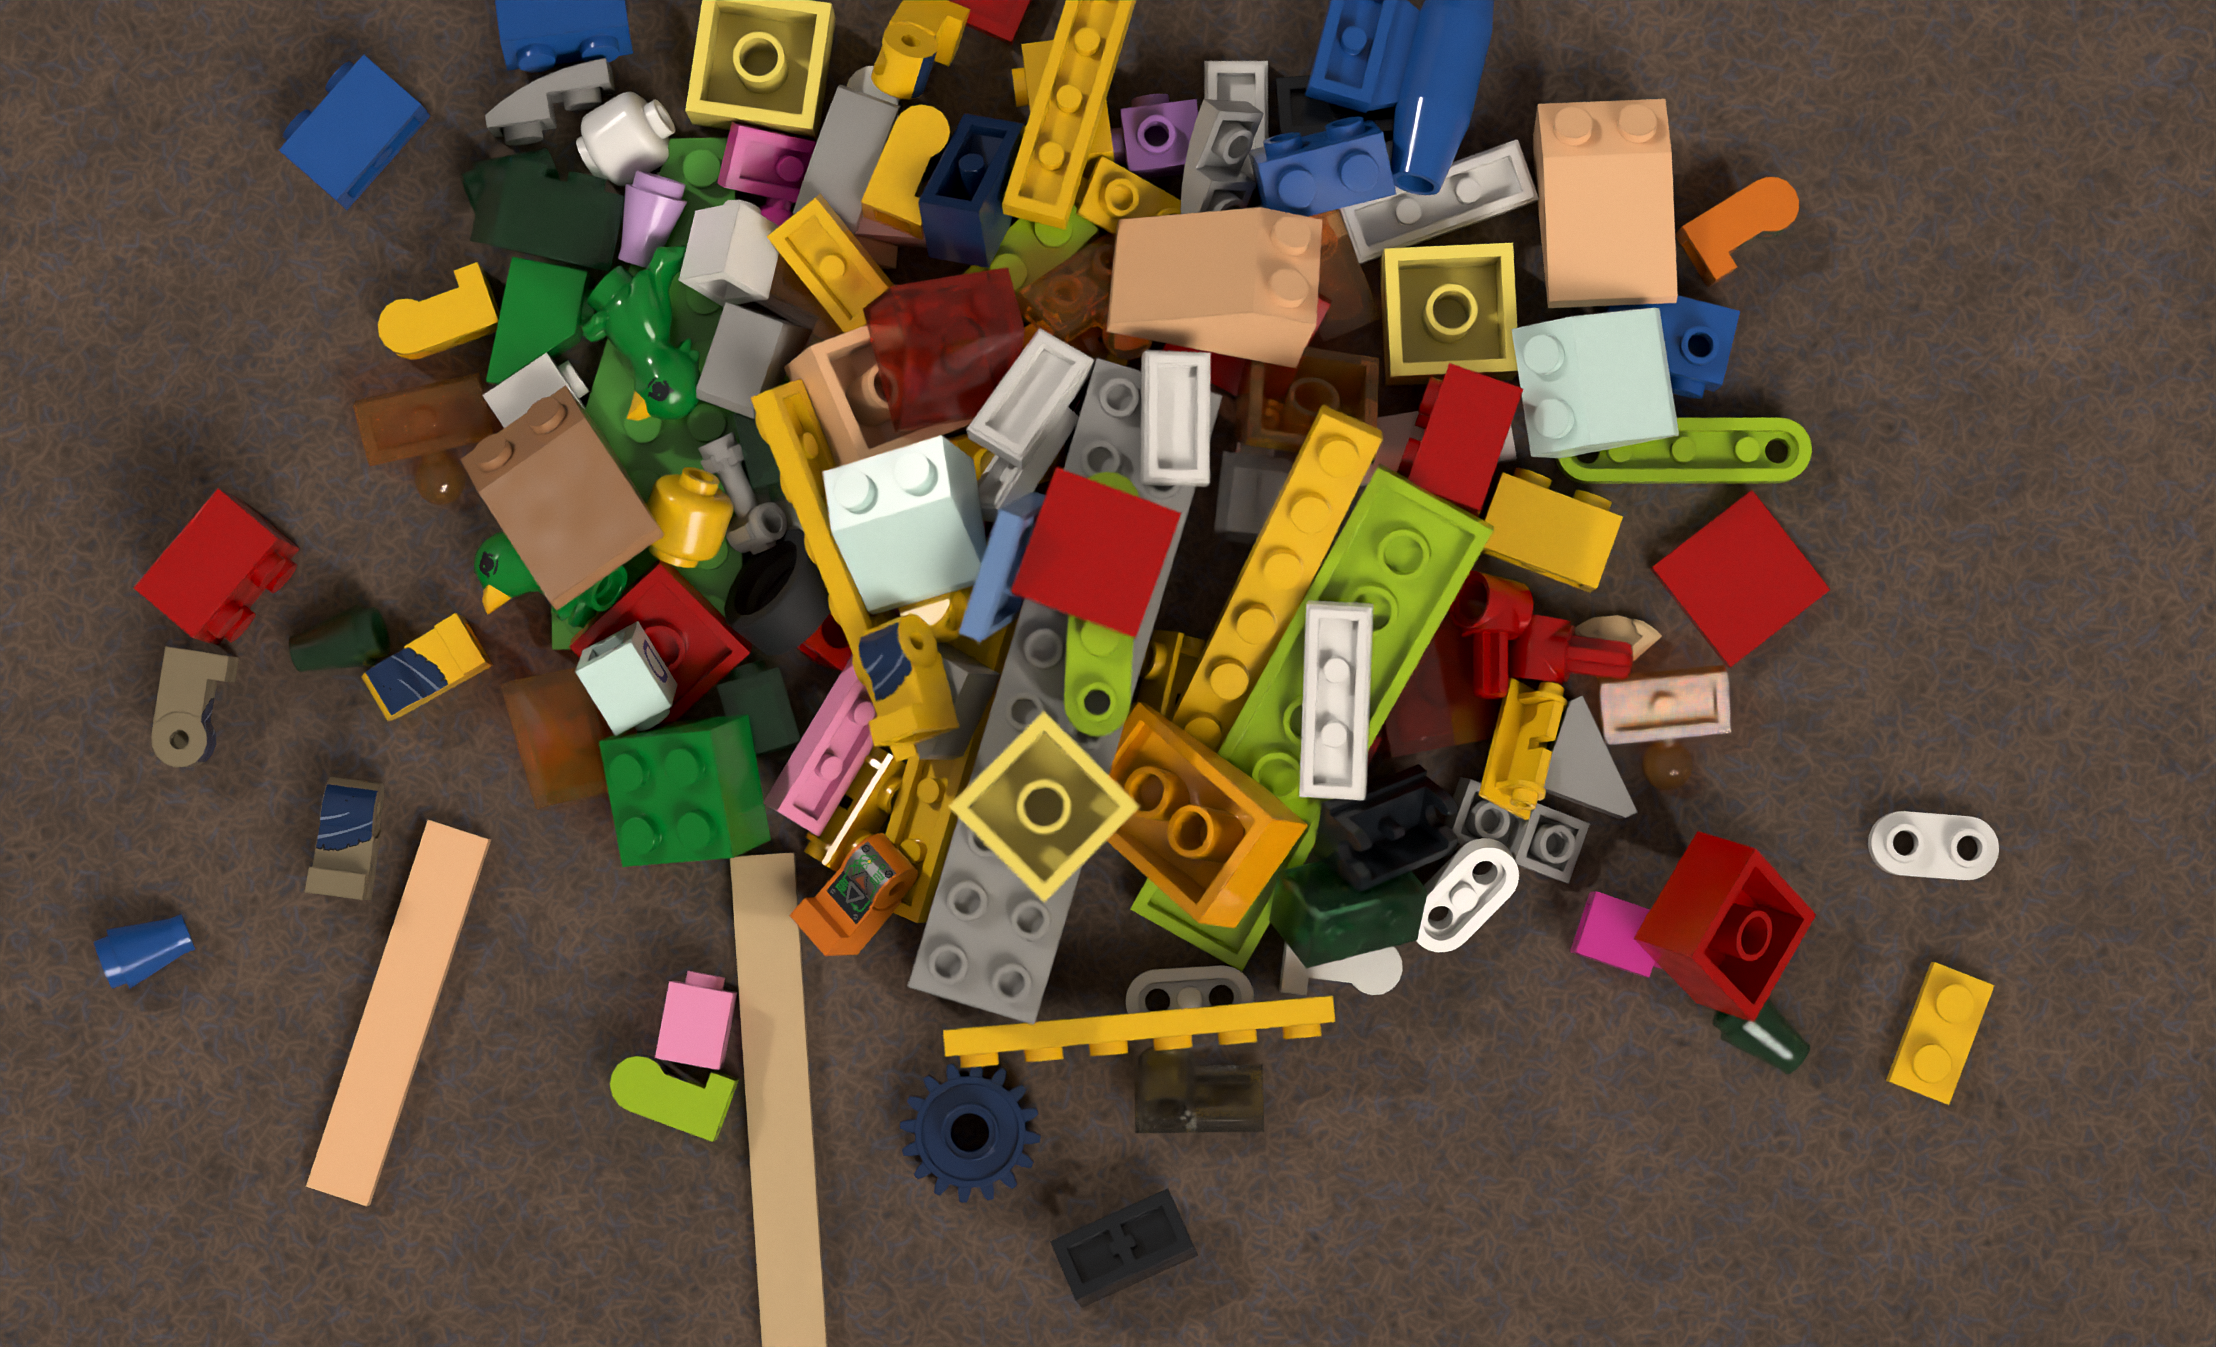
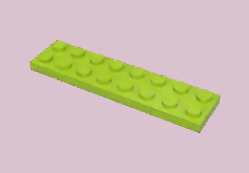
M1379 463L1217 753L1263 785L1307 823V828L1235 928L1197 923L1148 878L1130 910L1239 971H1243L1316 843L1322 803L1333 799L1299 797L1307 602L1310 600L1374 604L1369 750L1492 534L1494 526L1455 504L1428 492L1409 481L1408 478Z

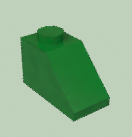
M517 257L511 258L486 382L493 388L545 353L554 360L581 342L582 328L592 318V315L597 313L587 304V300L594 290L592 289L594 279L587 271Z

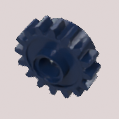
M953 1062L947 1065L946 1075L948 1081L941 1084L930 1074L923 1079L927 1090L930 1092L926 1099L917 1095L909 1096L907 1103L918 1111L916 1119L910 1118L900 1122V1129L915 1133V1141L902 1148L903 1156L920 1155L923 1162L918 1166L913 1175L917 1179L926 1177L931 1172L937 1176L938 1180L935 1184L934 1193L938 1196L946 1191L949 1184L958 1186V1197L962 1203L967 1202L971 1189L975 1187H980L987 1201L994 1199V1182L1000 1179L1012 1189L1018 1184L1015 1174L1011 1170L1015 1164L1025 1168L1032 1167L1034 1160L1022 1150L1024 1144L1040 1142V1133L1026 1129V1122L1039 1115L1038 1108H1021L1018 1101L1023 1097L1027 1088L1024 1084H1020L1008 1090L1003 1085L1006 1079V1069L1001 1067L995 1072L992 1079L983 1076V1066L971 1067L969 1075L961 1076L958 1067ZM966 1113H974L981 1116L989 1127L987 1142L976 1149L961 1147L955 1141L952 1134L954 1121Z

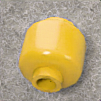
M685 467L681 474L664 475L656 480L651 490L647 507L663 531L664 536L649 546V552L653 556L674 566L694 568L698 565L699 561L710 560L718 554L733 514V504L728 495L718 488L720 480L715 475L702 469Z

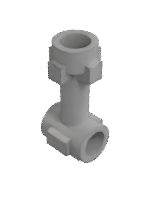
M732 432L699 447L698 449L703 458L700 462L704 471L711 474L717 473L726 494L733 504L736 515L731 517L726 531V538L731 547L738 552L745 553L751 551L755 555L777 545V540L782 538L787 530L786 516L783 510L774 503L759 504L740 463L748 458L742 442L738 443Z

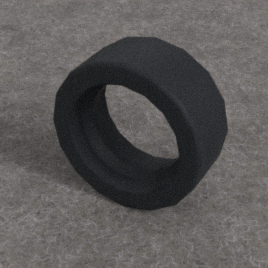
M801 529L786 530L785 535L777 540V545L755 555L752 554L738 572L728 592L724 607L726 623L766 655H783L800 646L816 632L831 612L828 603L829 593L818 566L807 554L804 544L805 533Z

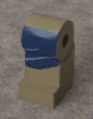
M165 646L151 735L152 748L156 756L164 764L172 767H196L205 763L212 756L216 747V732L211 723L217 681L235 683L238 657Z
M333 776L329 778L323 795L319 832L313 865L308 870L305 887L306 893L372 900L382 831L380 821L384 800L383 783Z

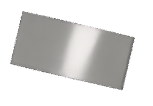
M604 58L567 67L541 77L520 88L485 115L487 128L494 138L505 137V144L526 145L543 140L542 130L557 128L553 103L564 102L565 110L581 111L601 106V96L616 94L612 69L607 59Z
M839 85L814 148L793 214L797 213L821 193L850 231L855 234L863 215L861 200L895 124L901 106Z
M1203 99L1190 139L1184 167L1181 214L1245 209L1257 182L1242 172L1241 168L1252 148L1253 139L1264 115L1263 112L1246 101Z
M1460 777L1453 796L1459 811L1446 816L1444 825H1448L1458 837L1459 845L1464 846L1466 843L1480 838L1497 840L1509 849L1517 866L1569 884L1590 823L1538 803L1536 808L1531 810L1529 819L1524 820L1478 796L1481 783Z

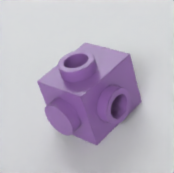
M1151 94L1132 99L1131 108L1120 109L1121 127L1110 128L1114 163L1120 166L1126 165L1128 171L1142 179L1184 174L1188 147L1198 116L1197 100L1170 102L1168 94Z

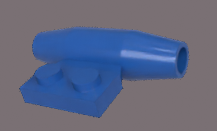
M1329 0L1305 96L1363 113L1395 107L1391 160L1394 185L1412 194H1437L1441 190L1470 125L1492 36L1494 0H1425L1420 10L1408 0Z

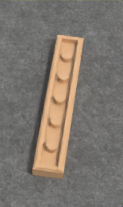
M432 820L427 821L306 1187L364 1206L371 1204L491 839Z

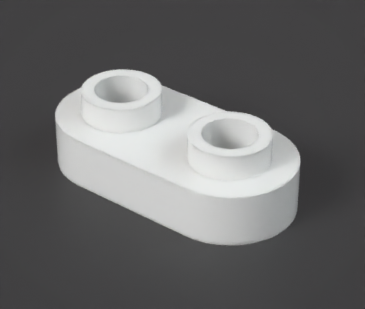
M1908 811L1892 812L1881 817L1873 825L1868 838L1869 852L1875 864L1885 872L1893 875L1974 880L1984 876L1993 868L1999 854V843L1993 829L1983 820L1970 816ZM1900 831L1908 832L1914 841L1912 851L1905 856L1897 853L1893 846V839ZM1964 836L1971 837L1977 844V853L1969 861L1962 859L1957 852V844Z
M1480 838L1466 843L1412 897L1407 908V921L1415 940L1422 947L1433 952H1448L1460 947L1513 894L1519 881V871L1511 852L1504 844L1489 838ZM1490 861L1493 863L1492 868L1486 874L1476 875L1472 873L1473 868L1479 862ZM1437 906L1449 908L1448 914L1443 920L1433 921L1428 918L1430 911Z
M1229 966L1153 969L1141 973L1131 982L1126 993V1009L1128 1013L1148 1012L1149 1010L1145 1006V997L1153 989H1162L1168 993L1170 1005L1167 1010L1211 1006L1209 993L1217 985H1226L1232 990L1234 995L1232 1004L1254 1002V992L1247 977L1239 970Z

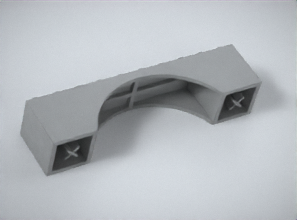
M1097 358L1064 470L1086 478L1101 472L1118 473L1133 483L1140 498L1182 513L1137 638L1133 642L1132 700L1196 486L1141 485L1142 371ZM1210 392V438L1222 400V395ZM1024 599L968 787L1043 712L1109 776L1124 724L1110 735L1092 737L1076 730L1069 722L1065 713L1064 693L1069 615ZM1094 690L1085 697L1084 706L1090 714L1102 715L1108 711L1110 699L1105 692ZM958 818L908 987L1034 1025L1082 866L1046 902H1043Z

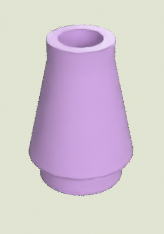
M636 170L633 184H626L622 246L618 259L641 267H648L655 250L658 247L665 246L687 204V201L682 199L686 184L653 173Z

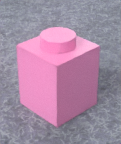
M687 971L685 982L669 981L655 1058L717 1070L723 1068L738 993L723 990L725 977Z

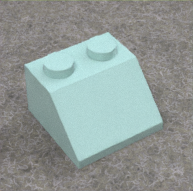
M1659 308L1571 316L1512 329L1520 388H1523L1522 401L1532 457L1561 459L1679 436Z
M941 435L823 471L831 532L870 613L875 615L975 585L987 549L974 460L949 440Z

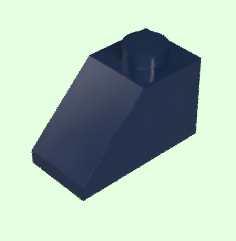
M970 114L963 115L918 201L930 258L986 268L990 267L1012 221V216L1003 214L1002 202L1025 132L1023 123Z

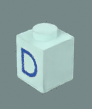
M638 621L584 649L575 671L615 736L632 727L642 732L664 720L670 713L669 708L672 706L678 685Z

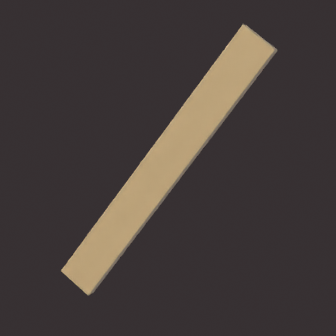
M795 853L736 856L730 858L762 1347H828L800 927L789 916L798 906Z

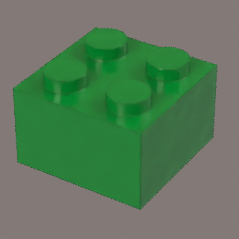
M748 714L663 722L642 732L632 727L617 736L613 735L599 741L622 867L734 858L771 840Z

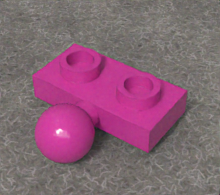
M732 121L717 183L724 188L766 196V204L758 207L762 212L761 215L780 226L794 215L790 211L792 202L796 203L817 139Z

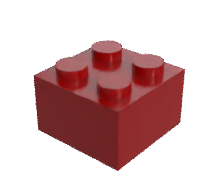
M1449 363L1443 381L1433 377L1429 380L1415 423L1416 427L1425 429L1422 441L1409 437L1397 473L1428 492L1478 517L1523 388Z
M218 488L134 586V589L192 638L217 646L224 638L231 643L238 639L253 622L256 613L250 607L265 589L273 594L293 575L297 564L291 559L300 548L242 499Z
M1697 831L1633 939L1697 1004L1754 1023L1815 919L1816 914L1756 848Z

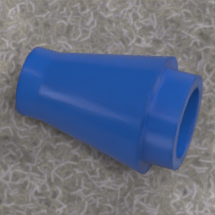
M182 914L170 919L106 929L108 936L93 941L100 963L112 989L126 983L131 989L183 954L196 950Z

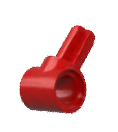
M1471 570L1449 607L1448 613L1451 620L1461 627L1462 637L1473 640L1474 695L1485 699L1502 698L1508 693V640L1518 638L1519 634L1528 626L1533 614V597L1529 588L1522 582Z
M1532 614L1526 629L1519 634L1518 638L1510 641L1508 678L1512 677L1516 680H1519V678L1535 679L1556 683L1561 686L1563 682L1568 681L1570 673L1623 680L1628 678L1631 672L1633 647L1632 644L1625 641L1578 636L1575 634V626L1571 625V621Z

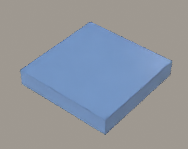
M1033 491V493H1029L999 509L959 631L960 634L982 641L1018 619L1024 599L1011 594V589L1045 500V495Z

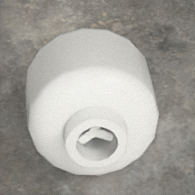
M625 92L583 117L581 122L582 136L576 139V145L582 160L600 182L610 180L614 184L623 187L626 184L633 183L636 170L651 173L667 161L669 156L668 136L675 132V127L668 112L658 100L654 99L647 103L636 93Z

